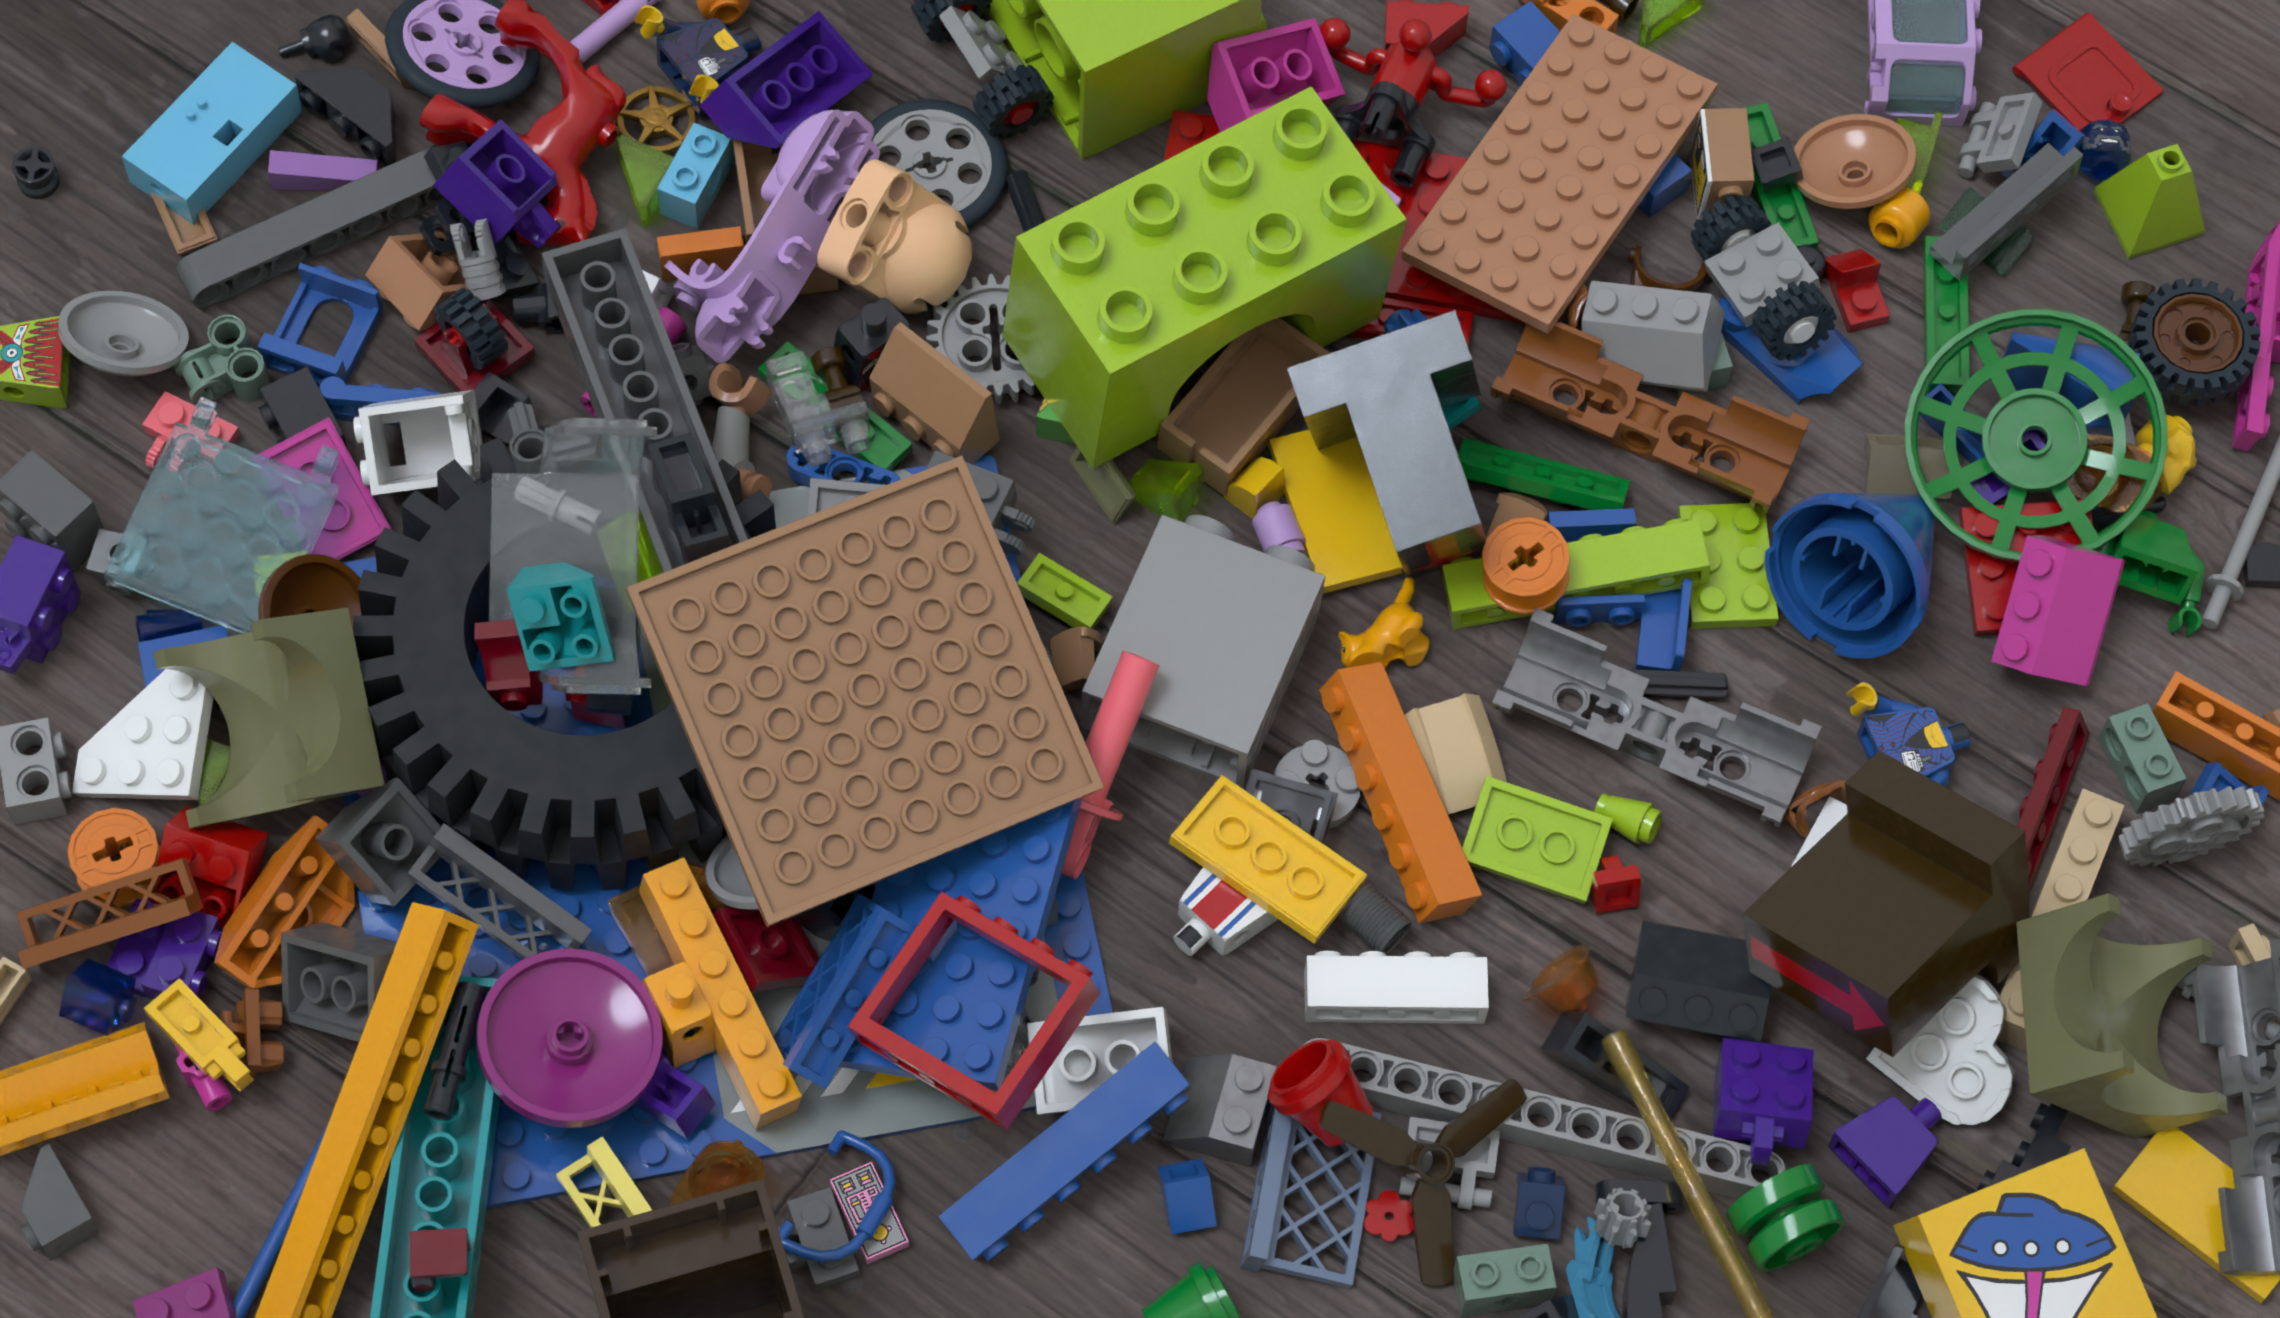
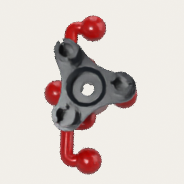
M1332 17L1326 19L1319 27L1329 54L1333 59L1364 75L1373 76L1377 74L1366 99L1357 104L1340 106L1334 118L1352 144H1354L1356 138L1362 135L1367 139L1374 137L1373 141L1384 140L1401 149L1396 164L1390 172V179L1400 187L1411 188L1412 185H1415L1423 162L1431 157L1436 145V141L1425 130L1417 116L1428 89L1436 91V95L1445 102L1477 108L1492 106L1506 93L1507 82L1504 75L1492 69L1482 71L1477 76L1474 83L1475 90L1452 86L1450 74L1446 70L1437 67L1435 56L1427 47L1431 42L1432 34L1428 24L1422 20L1412 19L1406 21L1399 30V42L1390 45L1388 50L1374 48L1368 52L1366 57L1346 47L1350 40L1351 32L1344 20Z

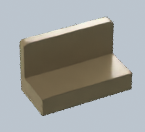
M1865 434L1864 451L1868 458L1866 493L1918 495L1909 474L1904 449L1905 435ZM1917 436V450L1921 470L1926 482L1928 483L1949 474L1943 450V437ZM1949 492L1935 499H1949L1951 498L1952 492Z

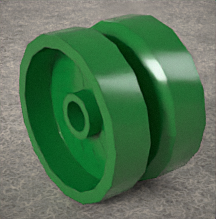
M1811 1164L1798 1165L1765 1180L1737 1199L1726 1212L1725 1216L1739 1237H1753L1746 1251L1757 1270L1761 1273L1774 1271L1803 1258L1833 1238L1846 1223V1219L1835 1201L1832 1199H1819L1825 1184Z

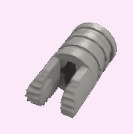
M487 218L476 220L474 232L479 248L476 251H472L464 224L450 225V232L459 265L462 266L466 289L470 290L474 297L477 296L480 300L494 298L505 293L506 287L502 282L503 277L499 270V262L496 259L497 253Z

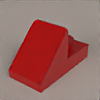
M1862 249L1825 257V275L1847 332L1850 333L1887 324L1890 314L1876 280L1881 267L1880 261Z

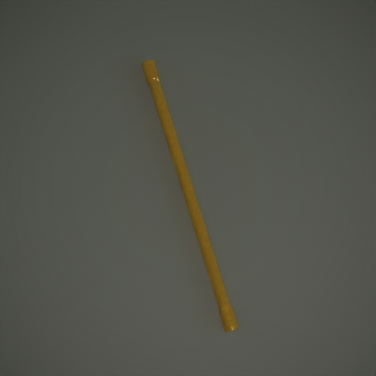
M1622 1029L1607 1036L1601 1043L1618 1076L1625 1082L1747 1318H1773L1644 1071L1643 1062L1626 1030Z

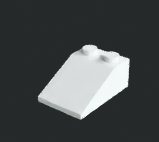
M1164 1007L1085 1016L1035 1089L1037 1115L1068 1112L1154 1041L1173 1062L1167 1010ZM1045 1021L1027 1023L1029 1044Z

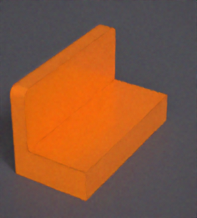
M740 226L657 237L663 281L678 280L664 266L669 260L688 276L693 263L697 259L703 260L708 266L715 263L725 273L744 248Z

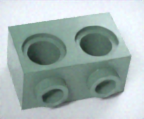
M2147 703L2108 717L2098 740L2135 813L2175 800L2187 778L2149 704Z

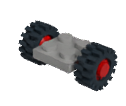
M914 0L915 3L911 4L912 13L927 37L931 41L935 40L937 43H942L944 39L947 42L954 40L977 77L986 82L982 86L985 91H978L975 96L977 100L973 101V109L991 137L998 135L1000 139H1004L1006 135L1009 138L1015 137L1017 131L1021 133L1028 131L1027 126L1030 124L1033 126L1039 123L1038 118L1045 117L1049 113L1047 109L1052 108L1054 95L1038 70L1032 65L1026 67L1017 54L1009 51L1003 42L1006 39V35L993 20L988 22L984 20L987 17L985 12H989L991 9L990 3H992V0Z

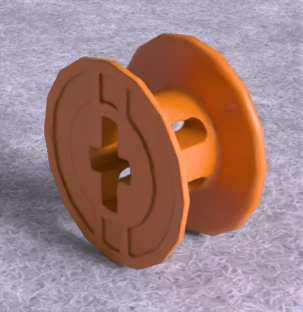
M1531 517L1515 518L1497 526L1487 537L1482 551V574L1484 588L1493 602L1506 611L1521 615L1533 614L1535 608L1544 611L1554 606L1565 594L1569 581V550L1567 542L1555 527L1546 521Z
M110 808L97 811L81 821L71 835L67 852L70 867L76 875L77 883L82 890L156 867L161 846L157 842L155 830L146 818L132 810ZM118 854L121 855V859L112 861L111 857ZM152 878L139 883L148 887ZM125 886L120 889L113 904L118 907L133 905L136 898L142 900L144 894L129 886ZM110 892L98 896L107 900Z

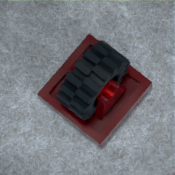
M465 288L459 289L437 305L433 310L437 323L414 339L416 349L456 392L474 390L488 372L503 380L536 356L535 349L531 343L489 299L480 300L477 296L474 297L470 290Z

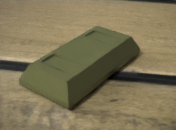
M1076 447L1069 458L1070 463L1111 523L1116 525L1137 494L1112 459L1092 469L1079 448Z

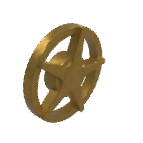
M653 85L638 89L628 95L625 107L617 117V126L620 128L619 134L623 141L633 150L650 156H663L678 151L693 123H695V113L691 103L682 94L667 87ZM656 96L672 99L678 105L666 107L658 104ZM649 97V105L642 110H628L636 101ZM686 112L689 124L685 133L681 135L673 126V118ZM624 118L640 122L642 134L638 141L627 132ZM668 135L675 140V142L663 146L645 144L650 137L662 138Z

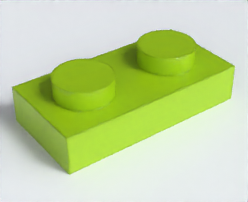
M1038 553L1017 582L1024 598L1072 627L1094 629L1111 605L1113 596L1041 553Z

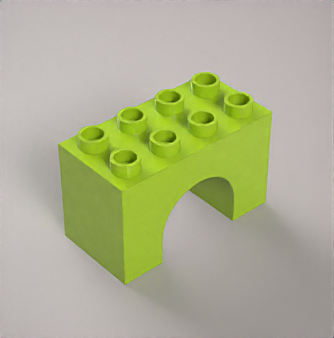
M1311 86L1016 236L1002 336L1085 459L1094 469L1158 435L1160 425L1169 415L1170 406L1176 393L1189 376L1213 354L1251 329L1282 317L1285 322L1323 348L1378 319L1407 219Z

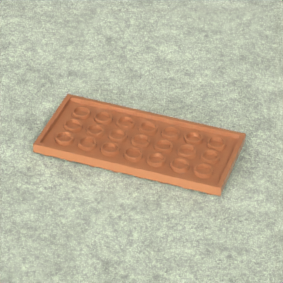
M1573 14L1402 250V260L1549 334L1698 120L1700 109H1706L1717 94L1718 83Z

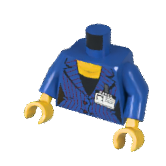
M1865 682L1859 683L1846 692L1847 697H1853L1857 701L1856 704L1850 707L1851 714L1859 716L1864 712L1867 715L1863 717L1857 736L1868 761L1878 751H1881L1944 787L1947 786L1949 776L1956 762L1953 752L1970 747L1971 744L1968 729L1963 722L1942 728L1933 708H1919L1914 704L1879 696L1874 688Z

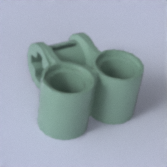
M234 315L218 316L208 326L207 335L210 343L182 354L179 362L174 365L176 374L184 377L190 388L189 397L194 405L200 406L212 403L232 390L240 399L245 401L261 399L263 396L260 388L271 383L262 355L252 348L247 330L240 318ZM237 338V341L232 344H223L227 339ZM256 371L251 377L241 378L246 372Z

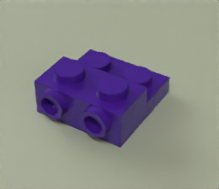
M136 898L131 912L137 911L142 900ZM149 902V904H148L147 907L153 906V905H156V904H153V903H150V902ZM197 911L190 916L119 938L102 976L104 984L154 1000L175 981L181 979L200 998L208 982L206 970L211 958L216 957L223 931L218 917Z

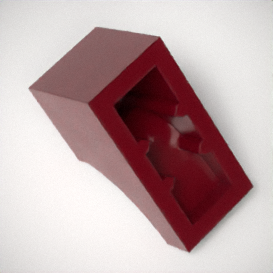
M515 619L475 623L474 640L482 656L486 675V691L508 711H522L530 705H541L543 703L544 670L529 672Z

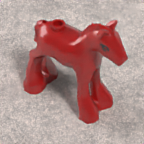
M508 0L501 8L495 21V28L500 31V42L512 49L537 50L551 60L560 73L563 100L537 119L527 134H516L556 173L557 185L546 196L549 202L544 208L559 225V228L542 246H566L590 239L589 235L595 229L598 215L597 204L593 199L592 189L589 187L585 175L581 172V168L599 144L604 148H608L617 138L620 128L615 125V122L621 110L625 107L626 93L622 86L607 78L599 64L592 65L585 71L583 61L579 58V49L560 35L546 16L534 11L524 0ZM444 93L437 94L423 109L419 119L420 126L428 129L426 139L437 146L465 141L466 144H473L496 124V122L482 113L456 102ZM514 229V233L521 245L535 246Z

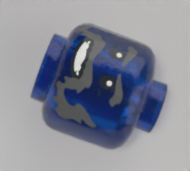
M2097 120L2088 123L2080 130L2085 135L2082 146L2079 149L2083 154L2079 169L2084 175L2096 181L2104 182L2131 164L2130 134L2125 126L2112 120Z

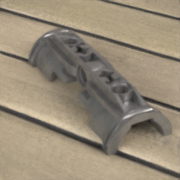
M1535 608L1517 659L1501 690H1497L1492 701V708H1502L1509 715L1517 708L1613 749L1630 754L1668 772L1762 810L1763 813L1760 820L1765 822L1770 820L1775 822L1774 826L1780 827L1822 726L1803 719L1799 726L1742 702L1738 715H1735L1690 696L1683 713L1643 697L1650 679L1603 660L1607 650L1606 645L1553 624L1554 615ZM1563 694H1573L1579 698L1582 706L1577 711L1567 712L1559 707L1557 699ZM1589 703H1592L1595 707L1591 713L1590 720H1588L1585 716ZM1609 712L1617 715L1616 722L1612 724L1604 722V717ZM1690 746L1698 749L1697 756L1693 759L1685 755V751ZM1711 754H1714L1716 757L1712 768L1708 770L1706 769ZM1727 761L1736 762L1743 768L1744 775L1737 780L1727 779L1721 774L1720 765Z
M2280 938L2270 941L2271 958L2243 966H2210L2201 964L2184 976L2185 986L2194 990L2200 1044L2218 1048L2223 1095L2226 1097L2243 1095L2248 1136L2229 1140L2235 1189L2218 1188L2226 1251L2218 1252L2220 1273L2228 1275L2269 1276L2280 1274V1030L2270 1040H2267L2264 1034L2265 1024L2271 1017L2277 1016L2280 1021ZM2268 1050H2273V1054L2268 1053Z

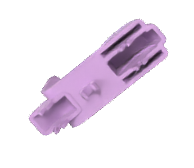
M822 111L804 120L790 133L779 152L776 164L761 188V196L770 206L743 250L725 273L717 264L712 263L708 266L701 259H697L693 263L689 276L670 260L664 265L678 278L673 286V291L678 295L676 301L689 311L694 313L699 311L695 326L696 343L715 362L719 364L725 363L745 341L755 349H761L765 346V342L759 336L761 334L770 335L773 333L772 326L782 318L817 264V254L829 225L853 181L868 161L879 159L880 149L872 141L874 128L859 112Z

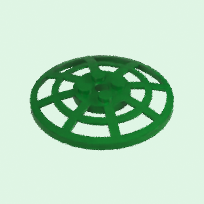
M2021 309L1996 314L1972 324L1953 336L1934 354L1920 374L1910 397L1905 419L1904 449L1909 474L1920 499L1928 507L1932 516L1952 536L1981 553L1996 559L2019 563L2022 552L2009 549L2016 527L2045 529L2070 523L2082 542L2078 546L2094 551L2123 533L2146 507L2162 475L2167 452V419L2163 400L2152 374L2140 357L2120 337L2100 324L2076 314L2051 309ZM2021 326H2049L2061 329L2053 354L2046 352H2024L1999 358L1989 335L2001 330ZM2077 334L2087 337L2109 350L2127 367L2134 378L2115 390L2110 391L2107 385L2093 371L2079 362L2070 359ZM1973 343L1984 367L1963 384L1954 397L1951 406L1926 397L1931 384L1943 367L1961 350ZM2026 366L2048 367L2042 389L2028 388L2016 391L2006 371ZM2065 373L2085 383L2096 394L2098 399L2077 409L2073 403L2059 394ZM1991 380L2001 400L1993 407L1988 417L1984 418L1964 411L1963 409L1971 396L1985 382ZM2141 394L2144 395L2153 427V452L2150 463L2124 458L2126 452V428L2120 407ZM1920 413L1945 422L1943 450L1949 474L1928 483L1922 473L1917 450ZM2106 414L2109 417L2113 434L2112 455L2087 448L2086 425ZM1957 427L1982 435L1984 457L1962 468L1956 449ZM2029 430H2038L2046 436L2047 444L2039 451H2031L2023 445L2022 436ZM2081 465L2105 471L2106 473L2096 489L2078 503L2067 481L2075 475ZM1993 473L2001 482L2010 487L2004 508H1998L1984 499L1970 483ZM2119 475L2145 480L2140 493L2127 512L2110 528L2098 535L2086 513L2093 510L2107 496ZM1959 489L1961 494L1977 510L1999 521L1992 544L1978 539L1961 528L1943 511L1935 498ZM2051 490L2062 509L2059 513L2044 516L2020 515L2027 492L2039 493Z

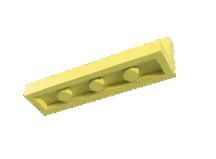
M603 1136L587 1146V1154L556 1174V1178L590 1228L601 1225L599 1220L603 1205L621 1208L627 1217L652 1210ZM593 1165L602 1178L599 1196L580 1193L571 1178ZM607 1187L615 1199L605 1197ZM586 1202L597 1204L595 1215Z

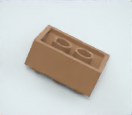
M903 323L897 324L869 377L873 405L882 415L886 417L891 415L897 419L911 438L916 441L922 439L931 446L933 452L936 450L955 458L963 456L965 462L974 464L1000 441L992 393Z

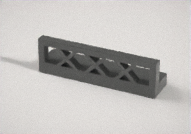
M2047 143L1932 244L1929 254L1958 281L1961 280L2077 177L2083 154L2073 147L2067 154L2062 156Z
M446 824L441 826L406 875L465 919L478 924L479 929L522 960L538 954L535 939L552 937L565 946L566 949H578L592 930ZM435 853L450 864L453 880L435 882L422 873L421 870ZM459 871L469 878L460 879ZM478 884L487 890L490 907L473 909L464 903L461 886ZM453 887H454L455 895H453L452 893H450V892H449L448 890H446L445 888H453ZM496 898H498L505 904L497 905ZM515 910L524 917L526 933L517 935L507 934L501 929L498 913ZM491 914L492 922L482 915ZM532 923L542 931L534 932ZM528 940L529 949L519 941Z

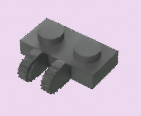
M831 1187L787 1201V1207L794 1225L787 1239L794 1242L799 1240L801 1245L820 1251L837 1249L849 1243ZM792 1253L786 1254L791 1272L808 1266L815 1290L860 1276L854 1254L841 1260L828 1262L812 1261Z

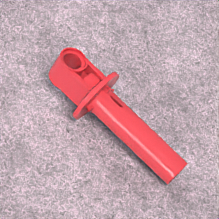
M1125 650L1121 653L1085 742L1104 788L1082 798L1061 874L1073 879L1079 877L1087 862L1091 844L1101 819L1122 820L1124 814L1111 807L1114 803L1107 800L1106 797L1160 667L1159 664Z

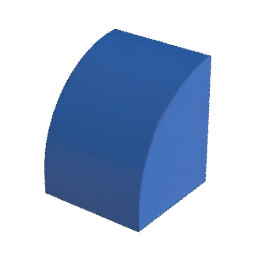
M1202 1158L1157 1167L1163 1204L1172 1235L1217 1226L1210 1175Z

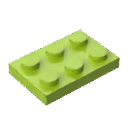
M1750 503L1679 506L1678 518H1684L1688 521L1700 520L1710 562L1709 584L1691 587L1689 606L1690 629L1776 626L1778 622L1777 603L1771 592L1765 569V551L1770 548L1766 513L1763 512V507L1756 506V508L1750 506Z
M1486 776L1462 849L1470 866L1585 904L1593 882V872L1597 870L1613 818Z

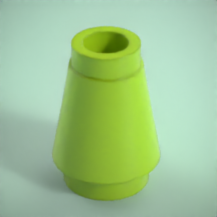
M1604 793L1600 796L1594 810L1596 813L1613 818L1610 828L1636 844L1641 842L1651 844L1659 831L1663 818V812L1655 809L1654 803L1609 796Z

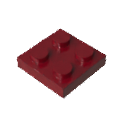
M727 907L720 908L713 914L751 993L804 985L819 961V957L801 925L791 918L766 927L760 910Z

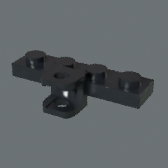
M465 141L432 147L424 155L436 181L468 149ZM446 198L441 200L433 209L436 215L426 218L419 227L425 242L434 255L449 256L456 254L450 225L462 223L466 227L473 251L479 250L474 225ZM511 230L495 245L496 259L499 262V270L503 277L502 282L506 287V292L499 295V299L533 291L540 283ZM434 231L442 232L446 236L447 241L437 239Z

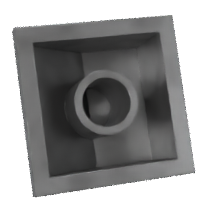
M1235 1054L1187 1058L1182 1075L1192 1086L1185 1092L1189 1100L1170 1115L1162 1143L1250 1167L1269 1103L1268 1091L1270 1081L1277 1066Z

